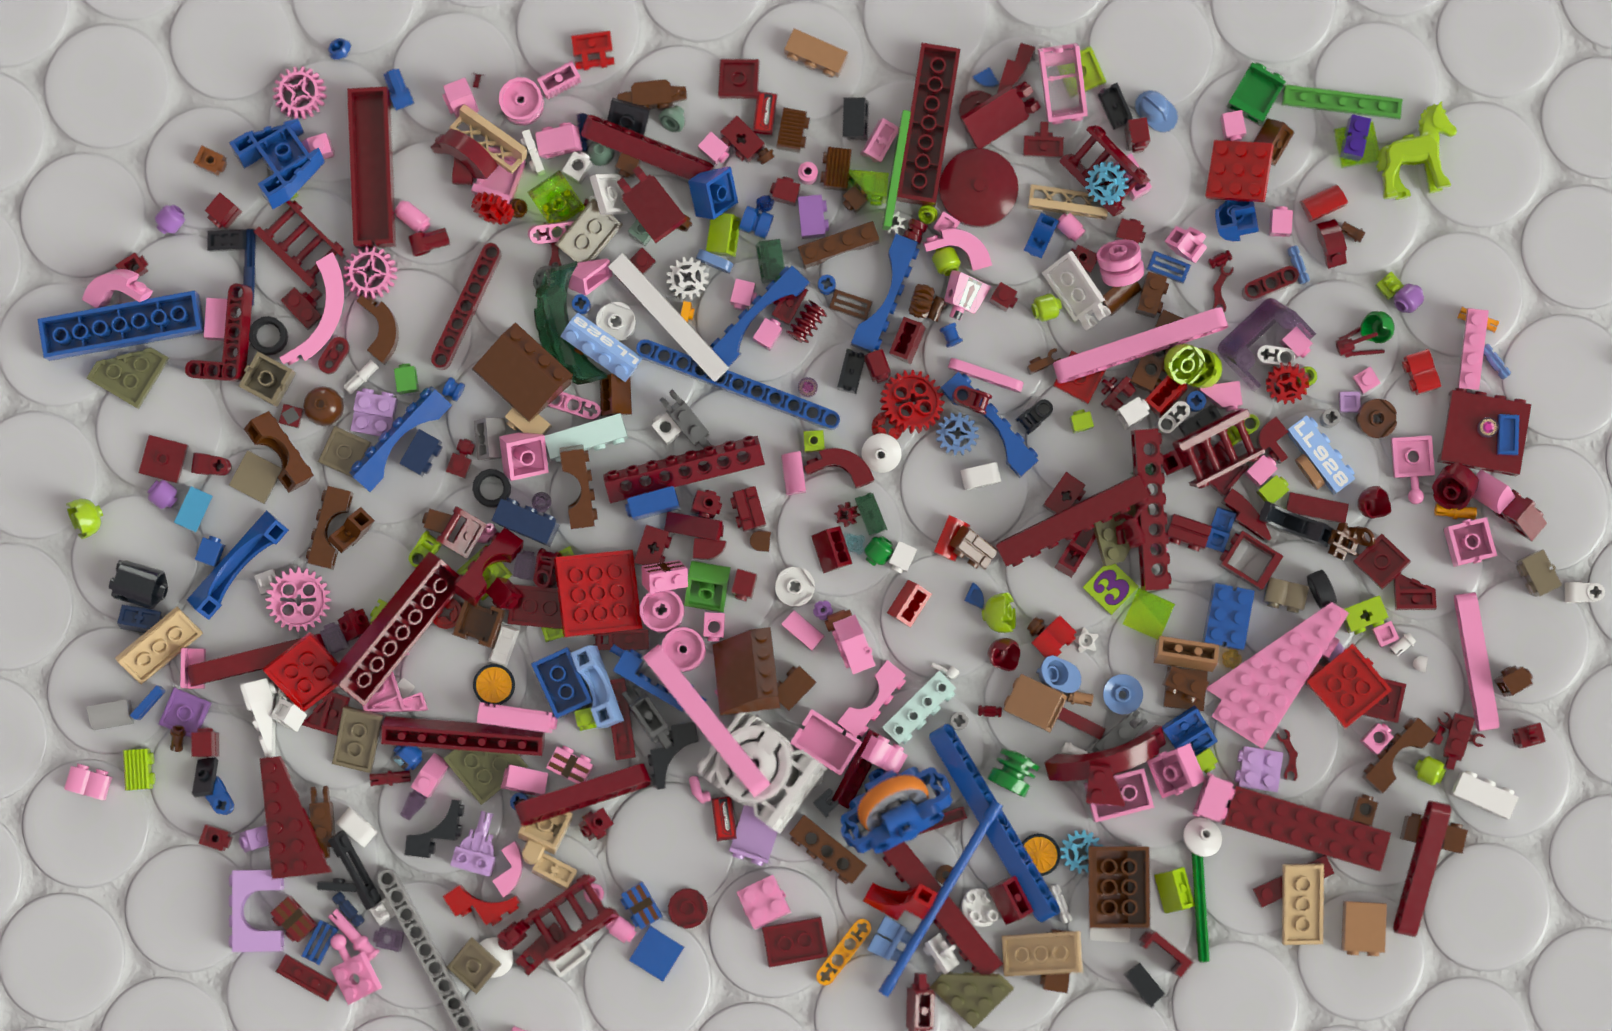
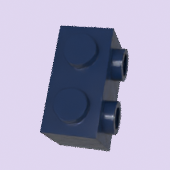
M419 429L399 464L423 477L424 474H428L433 465L431 461L434 456L438 457L443 448L441 446L442 442Z

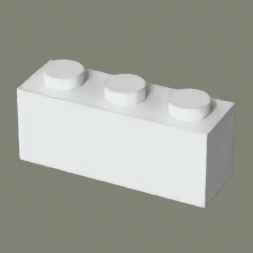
M1468 770L1465 773L1459 772L1450 792V795L1504 819H1510L1519 798L1513 795L1515 791L1503 787V789L1495 787L1496 783L1488 779H1484V781L1477 779V774Z

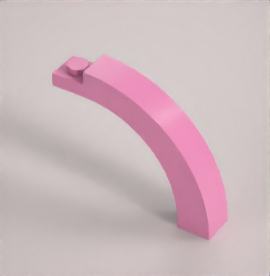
M333 252L315 262L321 272L325 285L326 297L322 318L309 338L279 357L283 364L288 363V365L295 363L299 360V355H302L305 361L311 358L327 343L337 327L344 303V285L341 270Z

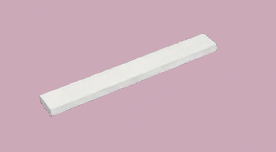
M622 253L608 266L714 382L729 369L722 359L625 254Z

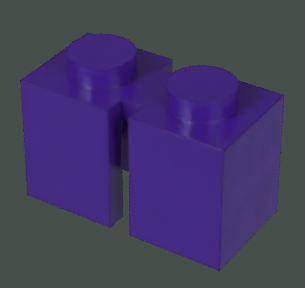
M1353 114L1349 117L1340 153L1341 158L1358 162L1362 159L1367 141L1365 138L1368 136L1371 118Z

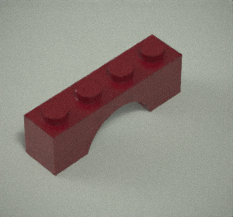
M505 527L501 532L495 533L491 544L488 547H483L479 553L480 557L476 561L473 560L467 567L468 571L464 575L461 574L455 581V593L473 606L487 592V583L483 577L485 569L496 562L512 563L523 550L524 540Z

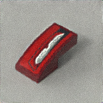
M758 92L753 125L754 133L773 134L778 94Z
M729 796L712 798L717 842L737 839L732 798Z

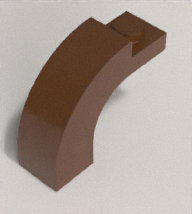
M361 295L357 302L375 316L379 325L378 335L367 351L385 365L394 354L398 344L399 330L397 321L392 311L382 301L376 307L377 302L370 296L365 298Z

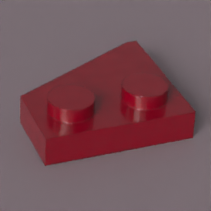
M1401 572L1394 578L1395 610L1437 609L1435 588L1423 585L1414 578L1410 579L1402 575Z
M329 692L323 698V702L314 708V712L306 720L304 719L302 725L338 736L343 707L348 706L350 697Z
M1090 763L1086 803L1125 806V800L1120 792L1110 764Z

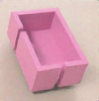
M811 709L802 723L805 726L804 730L799 728L790 744L799 750H804L821 764L841 776L862 741L848 732L844 736L842 728Z

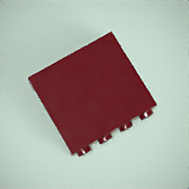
M1455 388V390L1450 391L1448 394L1450 402L1441 453L1438 454L1437 462L1449 465L1454 462H1460L1463 466L1471 469L1515 477L1520 475L1532 404H1527L1526 400L1523 399L1506 400L1507 397L1502 395L1489 397L1485 392L1475 391V394L1467 393V389ZM1499 414L1519 415V450L1517 456L1497 455ZM1485 419H1491L1490 421L1493 420L1496 423L1495 428L1497 429H1495L1494 434L1485 435L1482 433L1483 430L1481 431V428L1483 426L1480 425L1485 422Z

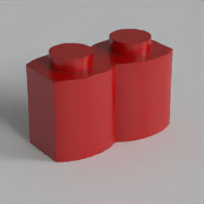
M1429 349L1404 357L1402 366L1404 372L1409 373L1411 380L1408 383L1412 392L1415 391L1416 395H1420L1441 387Z
M1059 615L1031 644L1045 658L1048 656L1058 657L1062 653L1060 648L1064 644L1069 646L1076 639L1074 634L1077 632Z

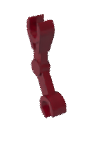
M537 229L539 235H546L547 239H549L547 232L542 233ZM550 242L552 255L548 266L556 263L559 265L558 271L560 272L562 265L559 258V248L555 245L556 242Z
M1226 263L1221 266V274L1212 287L1215 297L1213 309L1217 305H1221L1224 313L1227 307L1222 297L1221 289L1226 278L1234 271V267H1232L1229 273H1225L1223 268Z
M1444 712L1448 716V720L1442 722L1439 717H1437V720L1441 725L1450 729L1452 718L1450 714ZM1481 733L1470 734L1468 741L1473 742L1477 747H1482L1483 744L1476 743L1475 739L1479 736L1485 738V736Z
M1284 729L1287 735L1286 739H1281L1279 733H1276L1277 740L1283 742L1289 756L1283 777L1287 780V773L1291 771L1294 774L1293 781H1295L1298 777L1296 768L1298 753L1290 741V732Z

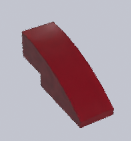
M1020 42L1015 61L1010 59L1006 61L997 93L1008 86L1014 88L1031 62L1035 51L1034 46Z
M1231 488L1221 503L1237 513L1234 520L1236 523L1266 543L1269 542L1272 537L1266 524L1259 520L1260 514L1248 500Z
M1082 529L1076 532L1077 536L1071 539L1054 568L1072 578L1096 539L1094 529L1084 532Z

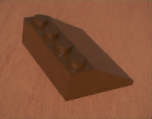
M516 322L497 339L472 368L478 376L528 422L534 419L571 385L573 377L562 364Z
M771 627L750 629L713 644L720 716L780 708Z
M1149 846L1088 847L1089 928H1150Z

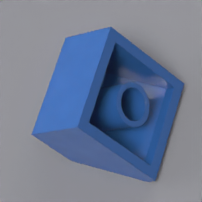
M727 166L700 172L688 180L696 217L714 220L738 203L731 167Z

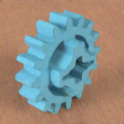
M1101 162L1100 166L1098 164L1094 165L1095 171H1088L1091 177L1085 178V181L1089 182L1085 189L1091 190L1088 196L1094 195V202L1101 200V205H1105L1106 202L1108 205H1112L1114 201H1121L1119 196L1123 197L1126 195L1123 189L1129 188V186L1125 185L1129 178L1123 177L1126 171H1119L1120 165L1113 167V162H1108V164ZM1106 181H1113V183L1110 185H1101V183H1104Z
M1075 830V836L1067 834L1069 840H1062L1065 847L1060 848L1061 851H1064L1060 858H1066L1067 861H1065L1064 865L1070 864L1071 871L1077 868V872L1080 874L1082 869L1089 873L1088 864L1079 865L1082 860L1088 859V847L1091 843L1093 846L1103 845L1097 844L1099 837L1093 839L1092 832L1086 835V830H1082L1081 834ZM1084 838L1082 843H1073L1075 839ZM1085 846L1084 851L1087 852L1086 855L1079 857L1077 848ZM1068 849L1073 852L1074 857L1072 861L1069 857Z

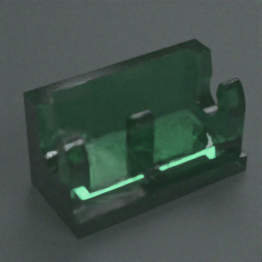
M780 239L759 241L755 246L761 283H770L773 280L777 282L781 277L779 273L785 268Z
M873 493L855 498V503L858 506L857 508L869 537L888 530Z

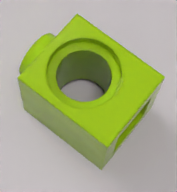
M1275 475L1256 493L1264 502L1267 501L1274 504L1289 491L1287 487L1289 484L1282 476L1278 477Z

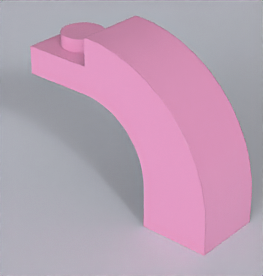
M958 228L939 229L941 237L938 238V235L926 238V242H922L926 252L949 245L962 248L968 257L970 268L973 271L992 266L989 253L984 244L965 230Z
M117 269L98 276L91 281L84 292L82 300L95 308L109 305L115 290L127 294L138 302L150 298L153 291L147 288L144 283L137 282L139 274L136 272Z

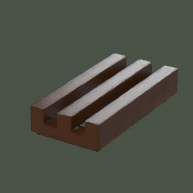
M835 289L829 309L866 321L873 301ZM837 295L866 304L867 307L864 308L837 299ZM838 303L865 313L862 315L834 304Z

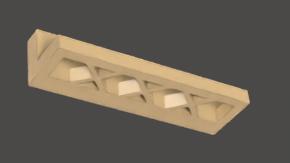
M465 104L459 109V117L449 127V129L458 130L466 135H470L471 138H473V135L481 134L484 136L485 142L478 143L481 146H486L485 149L496 163L511 174L527 158V148ZM464 122L469 126L470 131H461L457 127ZM488 146H498L501 153L490 152ZM512 156L517 161L510 166L504 161V157Z
M1031 184L1027 209L1062 214L1071 213L1076 216L1106 220L1108 211L1104 207L1091 205L1094 197L1088 196V192ZM1034 190L1043 191L1047 198H1033ZM1059 193L1065 197L1066 201H1053L1051 197ZM1076 196H1080L1086 203L1084 205L1074 204L1071 200Z

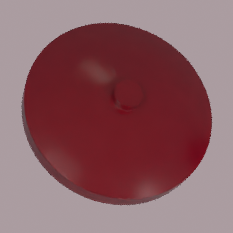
M983 148L963 151L953 157L942 172L939 184L941 202L948 214L963 225L975 228L992 226L1003 220L1016 203L1018 196L1017 175L1007 159L997 152Z

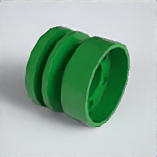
M1002 748L1000 753L1008 758L1004 760L997 757L996 760L1003 765V768L992 767L987 779L1025 798L1030 785L1024 781V778L1034 779L1035 775L1028 772L1030 768L1038 771L1040 767L1025 755L1014 750Z

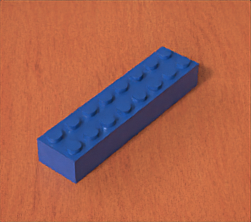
M196 291L37 319L43 357L49 361L204 333L200 296Z

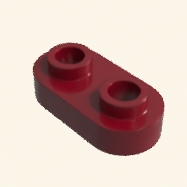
M342 337L333 338L321 355L318 366L325 374L335 373L349 353L350 345L346 339ZM343 345V350L337 351V346ZM328 361H332L333 363L332 367L330 368L326 367V363Z

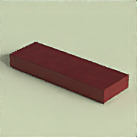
M1290 492L1286 510L1302 516L1336 523H1346L1349 504Z
M667 512L664 530L670 533L719 541L723 521Z
M285 954L275 971L326 1001L330 1000L338 986V983L288 954Z

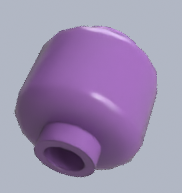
M174 204L171 206L165 205L155 216V221L158 224L156 226L157 229L164 234L167 232L171 234L176 233L185 222L184 212Z
M1406 284L1394 295L1395 307L1403 313L1414 312L1424 302L1423 290L1418 285Z
M156 480L147 491L149 494L148 500L159 509H164L167 506L171 508L178 499L175 497L177 489L166 480Z

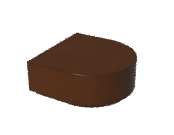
M754 532L750 538L752 548L756 551L769 552L771 532Z

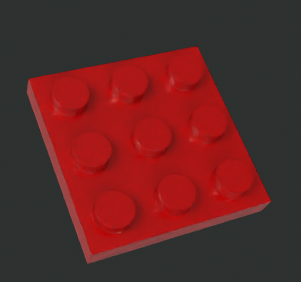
M1214 140L1205 197L1207 199L1265 202L1274 145L1261 142Z
M309 632L266 665L263 671L300 710L305 712L337 687L328 676L339 662Z
M1354 643L1306 681L1345 729L1392 691Z

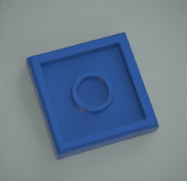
M650 926L629 961L663 982L683 951L684 946Z

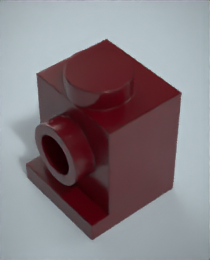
M133 253L115 266L117 269L132 271L133 266L138 265V269L134 272L139 274V278L148 272L146 267L149 264L143 255L139 257L137 253Z
M205 824L198 844L219 851H225L232 842L231 832ZM214 835H218V842L213 841Z

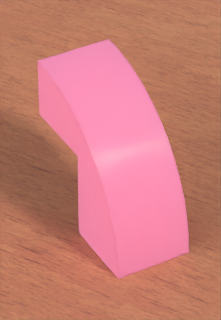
M517 841L512 842L501 850L512 868L492 880L503 898L516 887L523 870L522 852Z

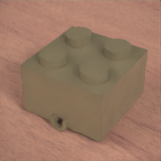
M257 351L251 364L246 366V373L239 387L278 407L296 372Z
M1544 549L1538 550L1517 561L1518 566H1516V569L1520 576H1524L1528 582L1525 586L1530 595L1533 594L1535 597L1542 596L1562 586L1555 572L1556 568L1549 561Z

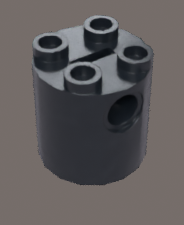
M127 560L118 561L115 578L112 577L109 582V589L112 590L111 596L114 599L149 609H154L161 600L165 599L168 592V583L164 571Z

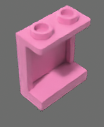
M498 146L489 147L490 152L501 153ZM512 156L504 157V161L510 166L517 161ZM524 160L512 174L498 165L487 179H477L476 184L474 183L471 189L474 195H477L479 192L481 194L486 192L488 195L493 193L494 196L499 195L502 197V200H507V204H509L515 196L526 161Z

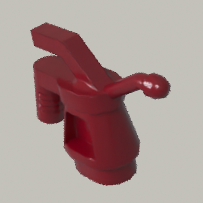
M1142 504L1138 508L1134 517L1127 513L1113 517L1115 522L1122 519L1127 520L1115 527L1117 545L1125 544L1124 530L1126 543L1129 544L1130 548H1135L1145 543V534L1139 525L1138 516L1142 509H1146V504Z

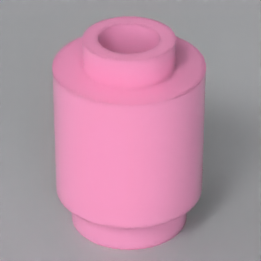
M804 162L798 169V177L803 184L811 185L818 178V169L812 162ZM807 170L812 171V173L809 175L805 174L804 172Z
M1064 213L1058 219L1059 224L1057 228L1069 240L1072 239L1076 242L1086 231L1083 228L1084 225L1071 213L1068 215Z
M621 916L606 926L609 933L623 943L626 941L631 942L637 933L634 931L636 927Z

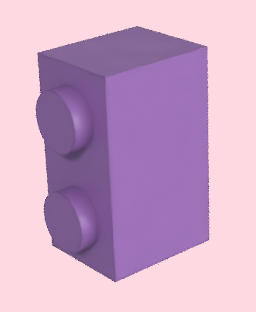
M822 195L798 197L802 239L825 237V232L829 231L828 219L824 220L823 212H827L826 200H822Z

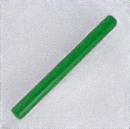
M1191 852L1198 961L1206 963L1210 959L1203 857Z

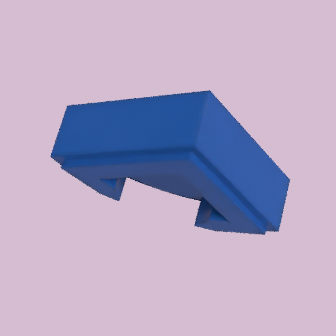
M990 67L972 77L979 85L990 88L999 86V82Z
M972 583L964 601L982 609L984 606L983 593L975 583Z

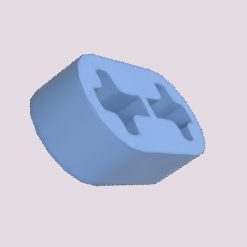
M699 249L696 259L702 263L729 274L734 265L732 262L702 249Z

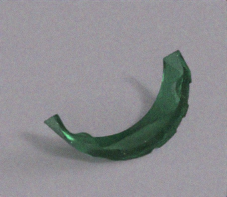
M576 261L549 268L544 272L543 275L545 276L535 293L537 308L534 309V318L542 347L573 375V383L581 385L607 378V374L594 366L584 354L580 355L575 352V347L560 337L569 323L567 290L570 278L578 266Z

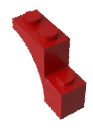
M872 883L863 902L897 921L904 910L923 920L938 893L921 883L916 888L907 891L891 890Z
M462 885L457 886L443 896L456 917L460 914L462 917L473 911L471 909L473 906L485 925L491 923L492 926L503 920L501 916L506 912L510 915L518 910V904L521 903L518 896L502 902L483 901L468 893Z

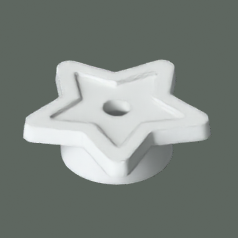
M1084 627L1081 635L1076 636L1074 640L1079 644V653L1086 649L1096 651L1094 642L1098 638V634H1090Z

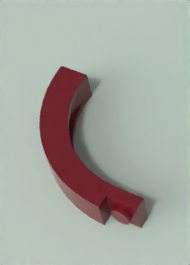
M1155 725L1144 734L1120 746L1088 754H1056L1044 763L1050 781L1088 780L1090 763L1110 764L1113 774H1116L1154 758L1160 754L1159 749L1166 744L1162 726Z

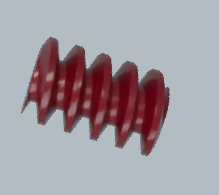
M808 300L811 306L804 305L807 312H799L802 319L797 317L794 319L798 325H790L793 332L786 331L789 336L800 343H809L806 336H814L811 329L818 330L815 323H823L820 316L827 318L824 310L811 300Z

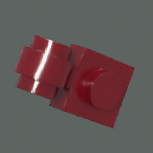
M466 438L459 440L456 450L459 451L460 455L452 454L446 472L464 479L466 478L472 460L466 458L468 454L472 455L476 444H473V441Z

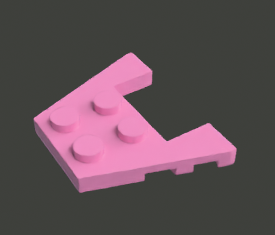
M392 672L368 703L363 706V709L373 713L427 711L428 707L422 692L402 699L394 672Z

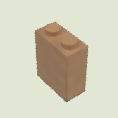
M1021 674L1014 681L1013 691L1005 699L1003 710L1050 733L1068 697Z
M1343 901L1341 950L1347 951V955H1359V951L1367 952V956H1379V952L1385 953L1387 904Z

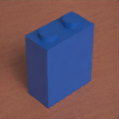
M674 486L627 498L628 503L625 504L627 515L632 517L634 521L681 509Z

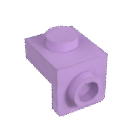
M266 825L240 833L239 844L245 853L269 846Z

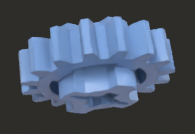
M959 412L957 417L951 413L950 419L943 417L944 424L939 422L938 426L941 430H936V434H939L940 437L936 441H942L940 448L946 447L947 454L953 451V455L956 456L957 452L960 451L963 456L965 449L971 452L970 445L976 446L977 443L974 439H978L979 435L974 432L978 430V427L972 426L975 420L968 421L969 415L962 418L961 412ZM955 422V426L951 429H945L948 424ZM962 423L969 427L970 432L964 429ZM957 429L960 430V434H963L959 439H955V435L952 434ZM945 437L953 442L952 446L947 443ZM963 440H969L966 445L960 447V443Z

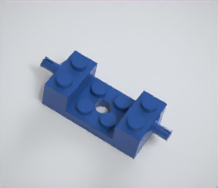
M615 644L612 646L610 652L620 657L613 670L614 672L680 711L685 712L671 692L667 694L669 691L667 688L659 683L656 686L650 683L652 679L642 673L637 676L645 662L641 659L643 655L633 649L628 652L617 647Z

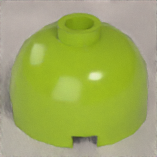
M1178 344L1166 353L1164 369L1167 375L1175 382L1191 384L1203 373L1204 368L1202 366L1203 361L1205 362V357L1202 351L1193 345Z
M1198 348L1205 357V362L1203 361L1202 366L1204 370L1201 376L1189 385L1195 388L1212 387L1219 381L1222 375L1221 360L1212 351Z
M82 498L66 503L70 507L67 509L71 523L74 529L79 528L81 533L78 536L81 539L95 534L100 529V517L103 516V512L99 505L95 506L92 501Z
M1008 592L999 593L989 598L985 604V609L982 610L983 621H986L988 627L998 633L1013 632L1012 629L1016 627L1015 608L1012 609L1010 602L1014 601Z

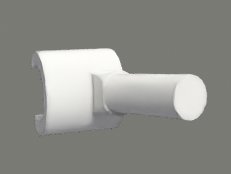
M934 662L931 667L941 671L952 680L956 679L960 674L953 666L947 670Z

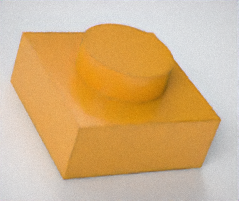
M683 301L681 316L689 323V320H693L695 308H692L691 302Z

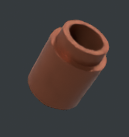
M843 609L827 615L828 620L824 622L828 632L835 631L834 622L852 616L850 609L846 611Z

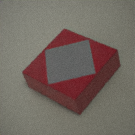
M284 404L279 423L299 428L304 409Z

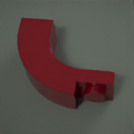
M449 129L445 134L439 135L435 139V143L430 147L434 153L449 154L456 157L468 168L473 177L477 179H487L498 167L496 161L483 146L458 130Z
M830 448L819 451L820 460L817 457L807 461V465L804 466L807 475L831 466L840 467L850 475L856 489L875 481L870 468L864 460L855 453L845 449Z

